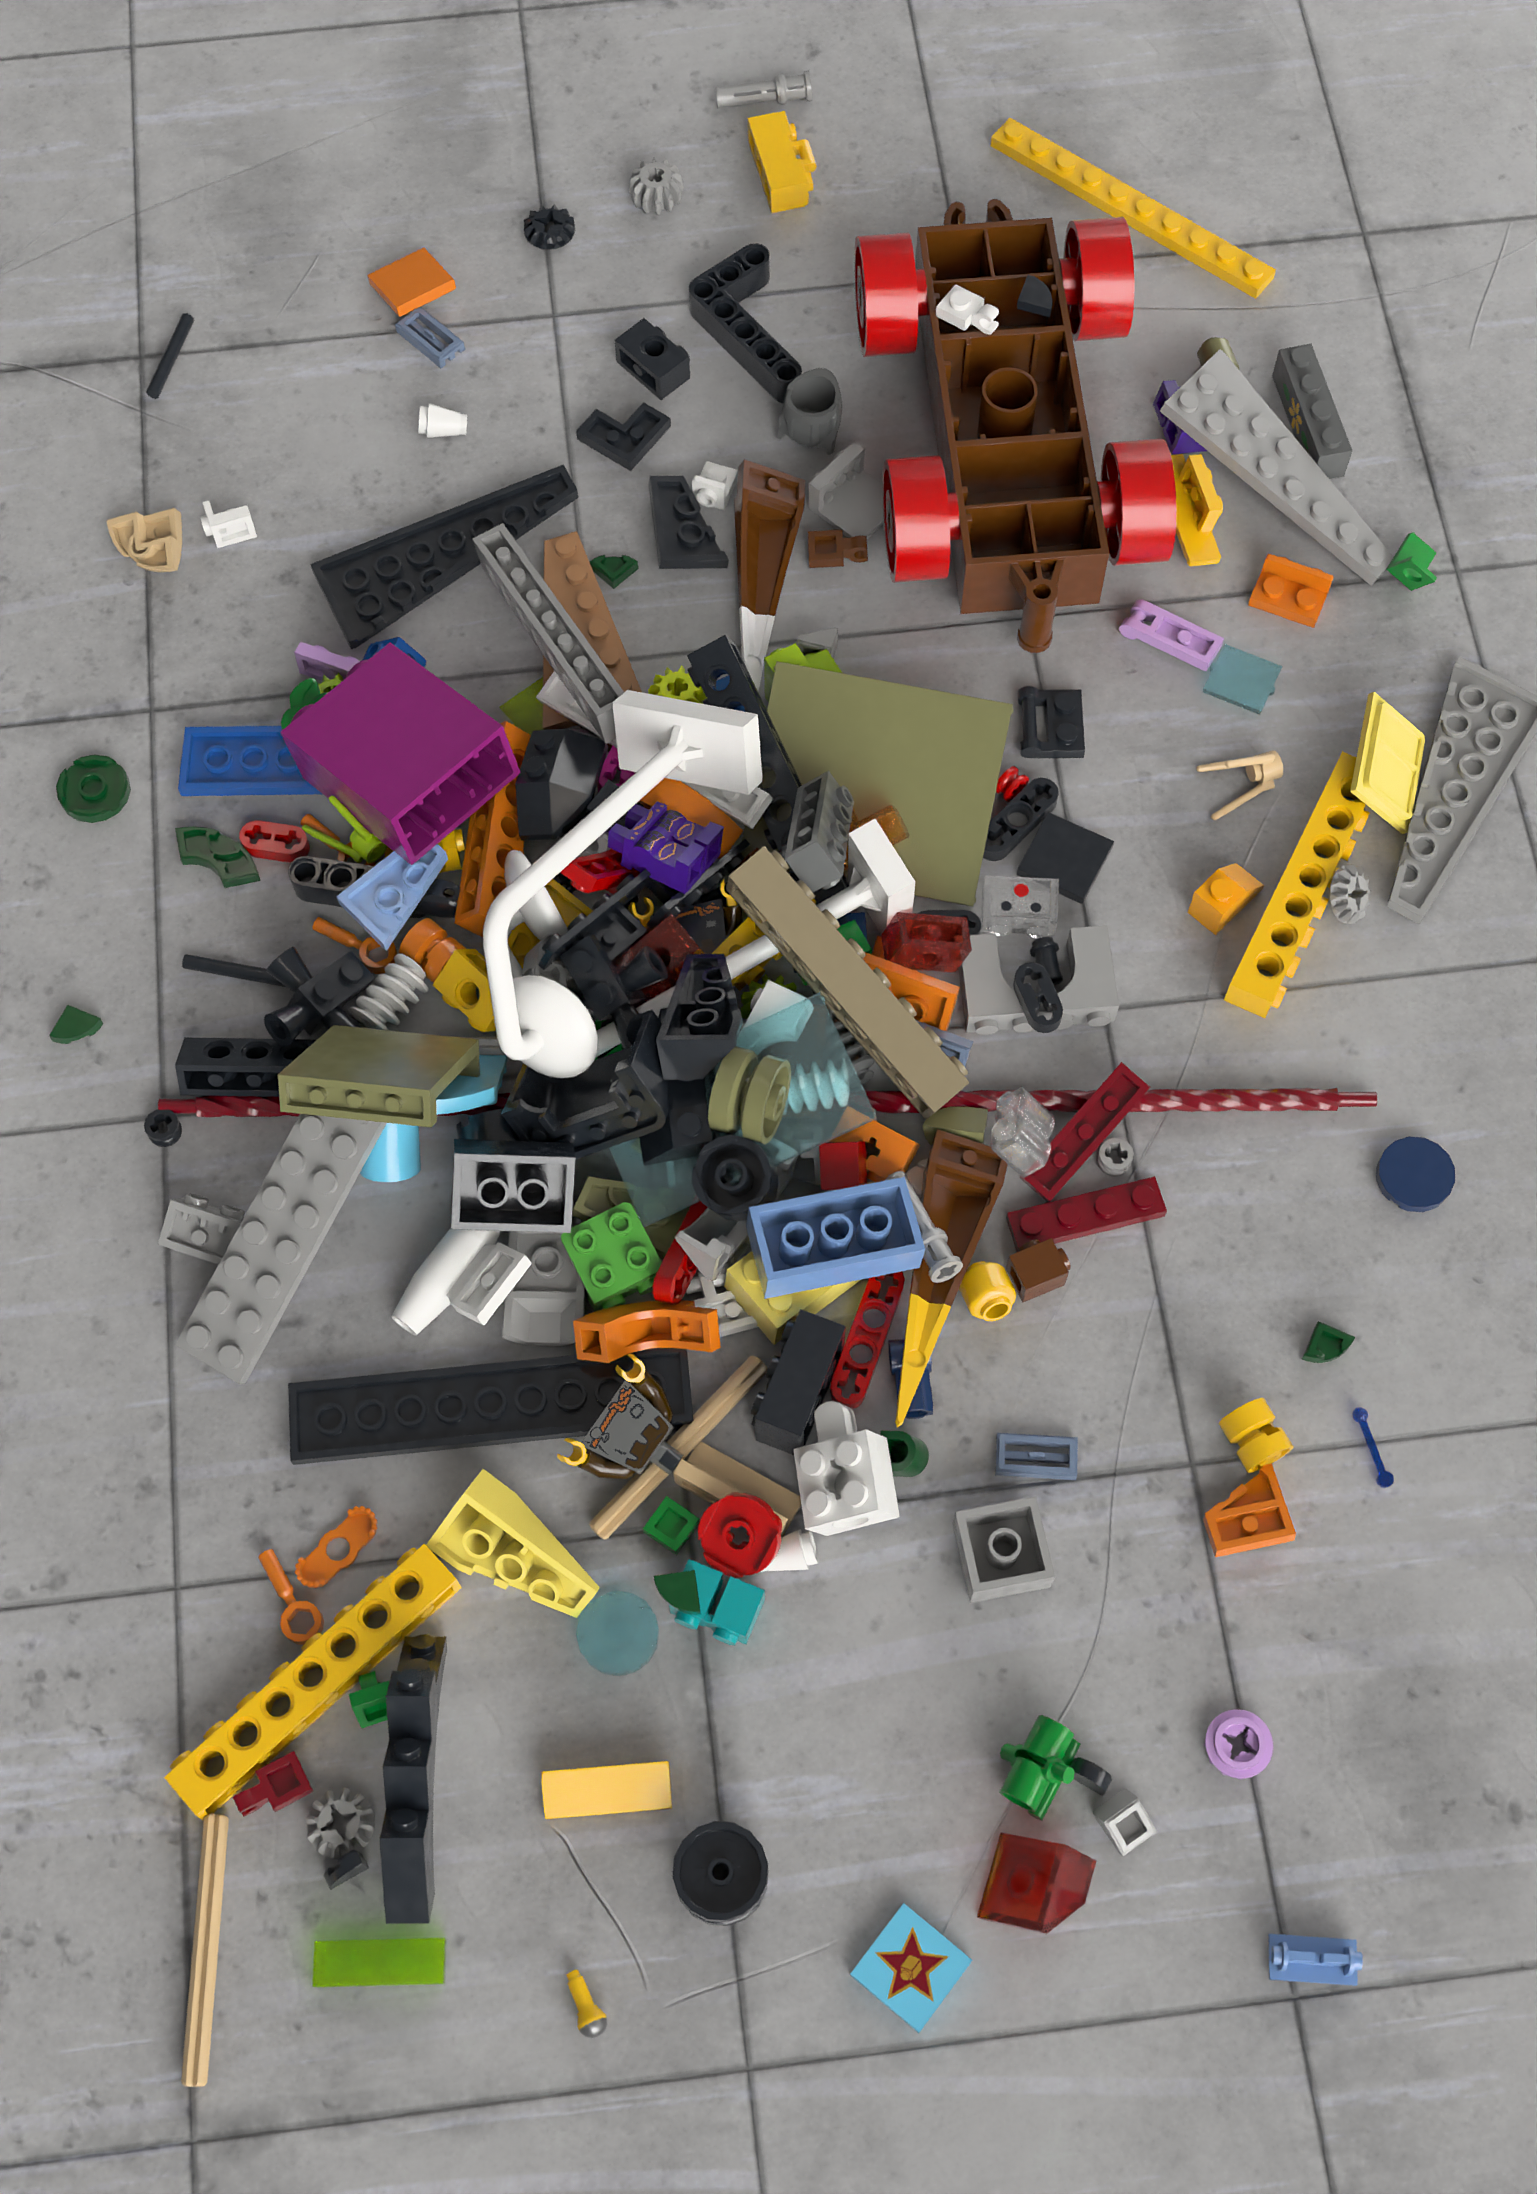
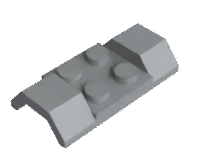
M581 1189L573 1193V1207ZM572 1216L571 1228L584 1221ZM509 1231L508 1247L526 1255L532 1264L505 1298L502 1333L504 1339L524 1346L565 1347L575 1343L573 1320L584 1316L586 1288L562 1244V1233Z

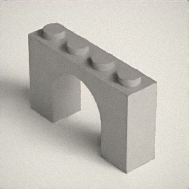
M1108 926L1070 928L1066 945L1071 982L1064 990L1057 993L1063 1006L1061 1023L1056 1030L1067 1029L1072 1025L1079 1024L1101 1027L1110 1022H1115L1119 1009V1000ZM996 933L959 936L957 961L966 1033L976 1032L979 1035H991L998 1030L1032 1031L1033 1028L1026 1019L1014 989L1010 987L1002 975ZM1040 1002L1038 1016L1044 1015L1046 1020H1051L1052 1012H1046L1042 1002Z

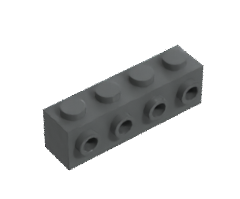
M829 770L798 788L785 853L786 862L797 877L812 892L820 888L829 889L842 878L850 823L852 822L853 797L844 785L840 787Z

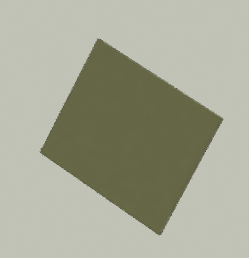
M776 662L767 712L802 785L829 770L840 787L844 785L850 791L854 800L849 833L876 819L915 880L914 896L973 907L976 902L975 895L1010 717L1013 713V704ZM768 771L763 775L761 782L763 788H769L775 783L776 774L774 771ZM784 803L778 808L777 818L779 821H784L791 815L790 803ZM763 816L760 817L753 829L746 825L744 827L742 841L746 839L750 843L742 853L744 857L756 848L760 850L763 846L770 853L774 851L764 834V830L768 829V826ZM847 844L846 859H845V864H844V874H845L847 880H848V844Z

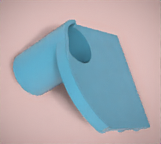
M479 1055L480 1076L458 1075L436 1098L437 1114L455 1113L495 1104L498 1101V1090L502 1087L503 1074L507 1072L508 1056ZM387 1123L360 1174L366 1179L377 1182H398L417 1175L421 1170L419 1126Z

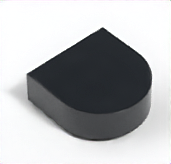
M1081 1757L1074 1758L1070 1765L1074 1769L1073 1779L1103 1796L1112 1781L1111 1775L1089 1760Z

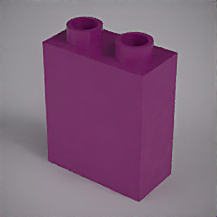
M391 642L369 660H362L355 664L341 683L315 704H309L301 708L294 715L291 723L280 732L302 777L328 799L331 795L335 796L369 832L395 851L410 865L417 862L521 773L503 726Z

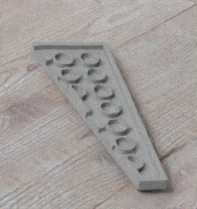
M1222 350L1216 352L1163 404L1160 410L1162 414L1369 585L1372 586L1387 569L1393 559V555Z
M1460 656L1457 658L1451 672L1387 904L1389 909L1419 925L1537 734V695Z

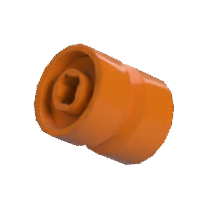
M426 918L416 923L408 931L400 944L399 953L414 960L424 970L426 978L434 983L453 952L467 948L455 938L448 937L447 931L434 920Z

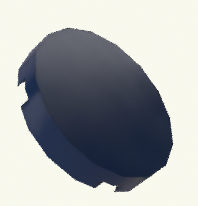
M1408 1136L1395 1140L1384 1150L1376 1166V1181L1381 1193L1389 1201L1391 1199L1394 1203L1398 1204L1399 1208L1410 1212H1425L1437 1208L1450 1195L1455 1184V1166L1450 1155L1439 1144L1424 1137Z

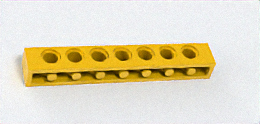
M1342 751L1233 976L1224 1001L1262 1018H1266L1271 1006L1279 1008L1287 990L1281 984L1285 976L1293 978L1301 961L1300 957L1295 956L1299 946L1307 948L1316 929L1309 925L1313 917L1321 919L1329 901L1323 895L1327 887L1330 888L1333 876L1339 869L1337 866L1340 860H1349L1357 842L1351 839L1354 830L1362 832L1370 815V812L1364 810L1366 804L1350 792L1357 757ZM1343 796L1350 797V798H1352L1354 801L1347 800V799L1344 798ZM1330 824L1336 825L1341 829H1335L1331 827ZM1316 853H1322L1328 858L1319 857ZM1302 882H1309L1314 887H1307ZM1287 911H1295L1300 916H1292ZM1272 940H1280L1287 946L1276 945ZM1258 970H1267L1273 976H1264Z
M425 1543L418 1549L413 1547L405 1552L397 1561L398 1567L387 1577L380 1576L375 1579L365 1590L367 1595L355 1606L349 1604L334 1617L333 1622L335 1624L323 1635L317 1633L308 1639L301 1648L303 1652L291 1664L284 1662L278 1666L269 1676L271 1682L258 1693L252 1691L237 1704L236 1709L238 1711L226 1722L221 1720L215 1723L204 1734L203 1739L205 1741L193 1752L190 1750L183 1752L171 1763L170 1769L172 1771L164 1778L197 1817L204 1820L206 1815L214 1814L256 1775V1770L269 1764L358 1683L360 1675L369 1673L402 1643L405 1637L413 1633L461 1589L455 1576ZM410 1582L419 1584V1591L414 1598L409 1600L399 1598L402 1586ZM376 1611L387 1612V1620L383 1626L376 1629L368 1627V1619L371 1614ZM346 1639L355 1640V1649L351 1655L345 1658L336 1656V1648L340 1642ZM313 1668L323 1669V1678L319 1684L313 1687H306L304 1685V1677L309 1670ZM281 1697H289L291 1704L287 1713L279 1717L273 1716L272 1706L274 1702ZM250 1726L257 1727L258 1734L256 1740L249 1746H240L239 1736L241 1732ZM223 1756V1770L216 1776L208 1777L206 1773L208 1762L213 1757Z

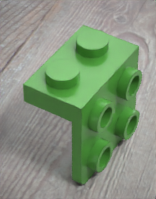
M623 1202L572 1227L571 1233H562V1244L587 1290V1300L594 1312L624 1305L626 1303L624 1298L637 1291L640 1295L653 1291L654 1278L662 1261L630 1203Z

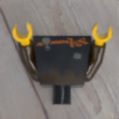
M724 880L720 884V891L726 897L727 903L723 905L722 899L691 905L689 908L687 906L682 907L683 911L670 924L666 926L661 921L652 930L646 925L654 911L652 901L643 897L644 903L647 906V910L643 915H639L636 912L634 902H631L629 905V912L636 919H639L640 923L648 930L642 938L644 947H651L660 956L667 970H672L677 977L680 975L687 954H712L743 923L742 908L731 895L725 892Z

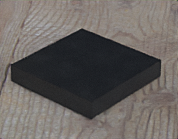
M1048 812L1023 857L1016 875L1083 904L1113 848L1114 841Z

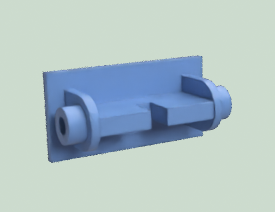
M1269 1934V1980L1358 1986L1357 1970H1362L1363 1957L1361 1952H1357V1940Z

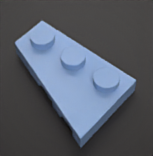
M437 844L413 865H410L393 851L337 895V900L368 934L387 951L447 862L446 851Z

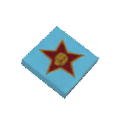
M903 1903L850 1973V1976L917 2033H920L973 1960Z

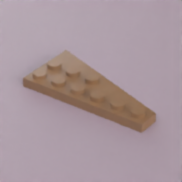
M577 531L544 541L545 583L624 692L627 690L642 692ZM543 655L544 686L554 672V669ZM543 703V730L565 729L578 725Z

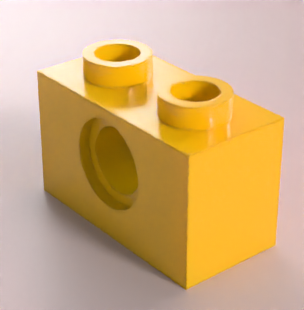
M476 949L455 950L432 986L442 994V999L445 1003L459 1009L468 1017V1023L473 1028L481 1032L496 1031L485 957ZM477 987H478L479 993H480L479 999H478L477 996H476V988H477Z

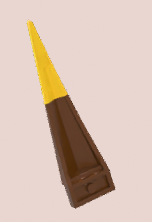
M938 1129L933 1137L926 1168L923 1173L920 1201L924 1205L934 1226L944 1230L948 1237L946 1243L953 1255L961 1259L963 1267L954 1277L939 1283L932 1282L928 1275L930 1269L924 1258L920 1268L912 1270L895 1420L897 1428L902 1425L960 1284L1002 1189L1011 1154Z

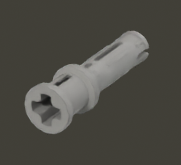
M807 70L804 71L803 75L784 77L783 74H778L775 76V80L716 87L718 108L777 100V103H781V105L786 104L787 100L806 98L807 101H812L810 72ZM802 85L800 89L788 90L790 86ZM775 88L776 92L767 93V89ZM761 91L760 94L734 97L735 93Z
M903 1171L892 1173L884 1181L905 1177L925 1246L923 1258L930 1269L928 1273L930 1279L935 1283L949 1280L962 1269L963 1263L961 1259L954 1256L946 1243L948 1237L944 1230L934 1226L924 1205L909 1182L907 1174Z

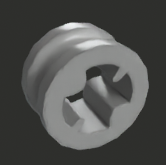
M1116 1137L1104 1141L1100 1146L1097 1156L1098 1167L1101 1171L1114 1177L1126 1173L1131 1166L1134 1155L1131 1145L1124 1139ZM1111 1150H1116L1118 1156L1125 1157V1159L1121 1158L1120 1164H1113L1112 1158L1105 1155L1109 1156Z

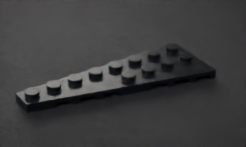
M563 464L310 564L312 572L352 650L480 565L473 538L503 523L512 537L517 540L578 498V491Z

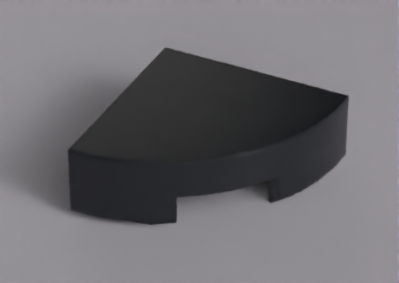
M1027 275L1018 298L1017 309L1050 317L1052 309L1050 290L1041 280Z
M353 1849L338 1859V1865L333 1868H327L323 1876L330 1890L369 1869L364 1856Z

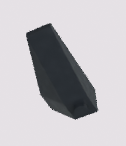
M724 954L686 955L656 1039L663 1080L678 1079L680 1081L703 1079L736 1046L743 1022Z
M668 1008L660 1009L658 1018L661 1022H663ZM709 1073L703 1079L691 1081L668 1080L669 1112L663 1127L655 1132L639 1137L644 1166L699 1156L700 1151L707 1143L718 1138V1132L709 1127L708 1121L709 1101L712 1091Z

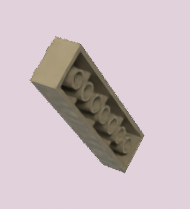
M763 846L728 876L726 891L827 1005L925 1120L928 1119L970 1083L965 1077L968 1074L967 1069L955 1056H952L950 1059L940 1049V1046L943 1044L941 1039L930 1027L927 1026L923 1029L914 1019L917 1013L912 1005L905 998L901 997L898 1000L888 989L891 986V982L885 974L877 967L872 970L863 960L866 954L859 944L852 938L847 941L837 930L840 927L837 919L827 909L821 912L813 903L812 899L815 896L811 889L802 880L797 882L793 880L787 873L789 865L777 851L774 850L770 853Z

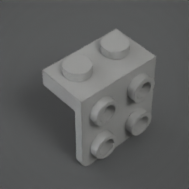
M855 441L845 450L837 452L832 462L823 471H817L811 477L808 484L809 509L837 530H842L843 534L848 538L867 536L868 539L884 524L883 483L864 470L865 448Z

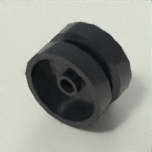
M713 1821L695 1828L682 1840L674 1856L672 1877L680 1902L693 1917L708 1925L729 1926L746 1920L759 1908L767 1892L769 1870L763 1846L749 1830L734 1822ZM720 1865L723 1870L729 1869L728 1877L724 1880L715 1879L713 1877V1868Z

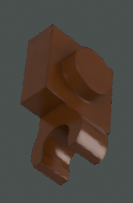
M842 530L808 531L809 568L844 566V558L858 563L868 561L867 536L843 538Z

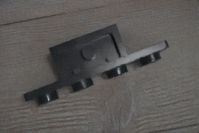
M744 839L716 863H713L705 873H702V876L686 894L649 878L645 885L664 905L660 907L646 925L652 930L661 921L666 926L670 924L683 911L680 908L682 904L689 908L704 894L701 890L704 886L710 891L725 877L722 873L725 869L729 873L733 872L745 858L742 853L750 843Z
M645 869L636 877L632 874L628 875L617 886L616 891L618 892L613 896H610L608 893L604 894L593 905V912L588 916L584 913L579 914L568 925V932L563 936L559 933L554 934L543 945L542 950L545 953L538 965L545 970L560 958L562 953L588 935L594 934L611 962L616 961L639 942L648 931L624 905L641 892L651 873Z

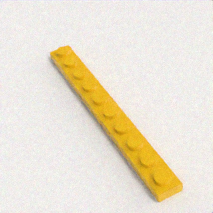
M1009 118L991 136V147L1113 217H1124L1128 226L1256 299L1274 279L1276 269L1014 119Z

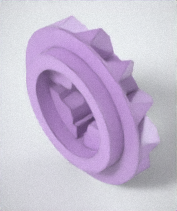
M1239 1709L1228 1710L1218 1715L1207 1728L1204 1746L1209 1756V1763L1213 1764L1222 1775L1238 1778L1239 1780L1250 1778L1262 1772L1270 1762L1273 1753L1272 1735L1267 1725L1255 1714ZM1245 1729L1247 1731L1244 1736V1745L1251 1752L1241 1751L1232 1760L1230 1759L1232 1745L1227 1742L1226 1738L1235 1739Z

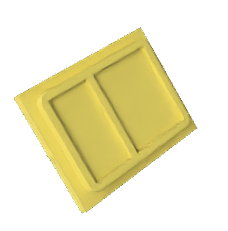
M1372 692L1368 693L1350 792L1401 834H1405L1408 831L1413 814L1425 745V735L1378 694Z

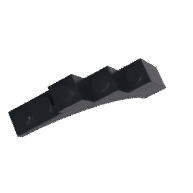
M428 1634L405 1637L397 1671H392L386 1693L389 1742L383 1763L386 1811L379 1837L386 1924L430 1923L435 1897L433 1865L435 1752L440 1694L447 1654L446 1637H433Z

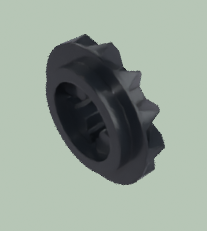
M555 204L550 209H545L541 205L539 211L530 210L529 218L524 220V235L527 241L540 249L551 250L563 247L571 241L575 234L574 217L569 216L567 208L558 210ZM548 222H553L554 225H551L550 229L545 233L544 226H547Z

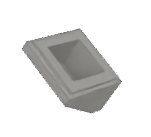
M828 628L799 635L797 646L804 656L810 653L816 654L827 649L834 659L838 646V628Z
M1127 1789L1121 1790L1093 1811L1096 1820L1122 1856H1125L1157 1833L1139 1798Z

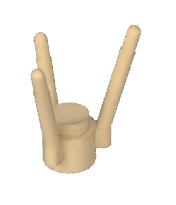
M1272 750L1253 757L1197 766L1196 770L1198 772L1246 766L1249 780L1259 783L1258 786L1211 815L1212 820H1217L1261 792L1275 788L1274 780L1281 778L1283 775V763L1276 751Z

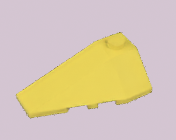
M484 1469L481 1470L426 1544L431 1551L458 1571L468 1575L477 1572L494 1579L493 1585L503 1589L512 1586L527 1592L531 1600L575 1618L579 1616L600 1588L521 1498Z

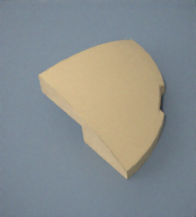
M171 508L146 516L133 512L107 520L109 534L114 545L123 556L131 557L137 562V566L153 572H172L178 570L182 551V519L180 511Z

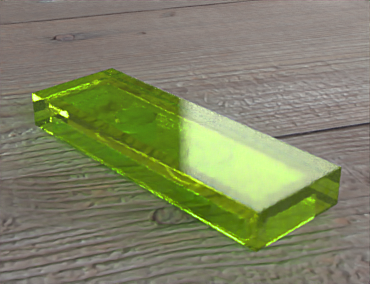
M447 1939L314 1941L312 1987L445 1985Z

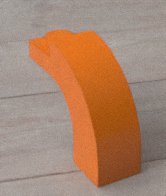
M664 778L638 801L648 810L658 801L667 805V811H677L688 821L706 827L710 821L723 826L721 851L718 859H721L729 852L743 832L721 809L703 795L678 780Z
M681 1300L677 1305L660 1301L630 1303L602 1309L573 1320L577 1359L610 1363L627 1354L654 1348H680L704 1352H713L721 1348L717 1309L695 1307L694 1301Z

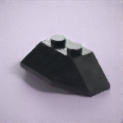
M585 728L532 731L521 764V773L518 775L515 783L518 828L521 841L556 839L563 832L561 828L573 821L593 800L608 750V744H605L603 739Z

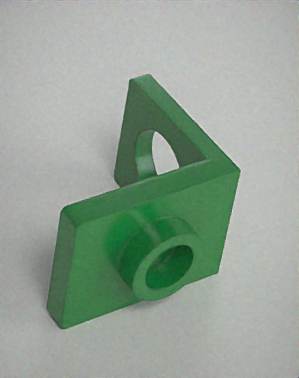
M1414 532L1407 534L1386 570L1410 591L1434 583L1437 579L1428 570L1436 552Z

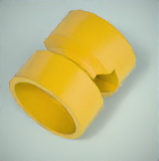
M1264 1397L1254 1399L1238 1407L1219 1421V1426L1228 1441L1232 1444H1238L1239 1448L1236 1454L1247 1473H1253L1260 1470L1266 1464L1274 1463L1289 1453L1294 1447L1283 1428L1274 1427L1275 1415Z

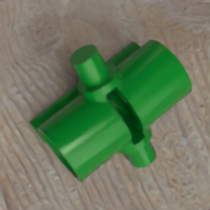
M1038 1715L1024 1744L1014 1746L1006 1743L1000 1750V1757L1010 1762L1012 1766L999 1791L1000 1794L1012 1803L1028 1810V1814L1034 1818L1043 1821L1061 1783L1069 1784L1074 1778V1769L1070 1765L1081 1744L1073 1739V1732L1051 1718Z

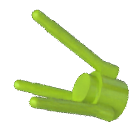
M333 795L329 797V801L355 829L350 835L352 848L308 825L302 826L306 833L349 855L358 864L363 859L368 863L377 861L388 848L386 844L369 832Z

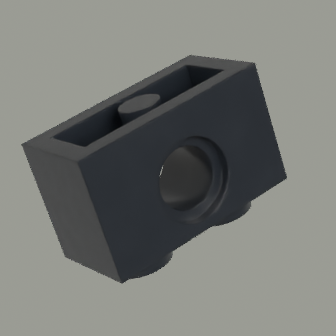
M645 318L614 340L616 362L660 400H663L690 379V357L687 351L682 346L675 345L667 338L660 327H654Z

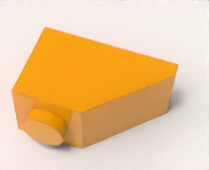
M1237 863L1218 868L1194 892L1188 913L1214 935H1217L1264 888V885Z

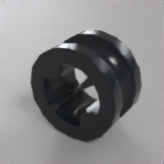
M169 1109L154 1110L145 1119V1132L156 1146H172L181 1137L182 1126L173 1111ZM165 1121L168 1131L161 1134L158 1124Z

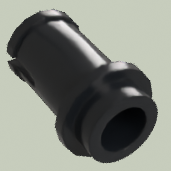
M1040 937L1032 941L1030 955L1035 957L1036 963L1046 969L1053 985H1057L1063 981L1056 954L1059 950L1058 943L1054 942L1052 937Z

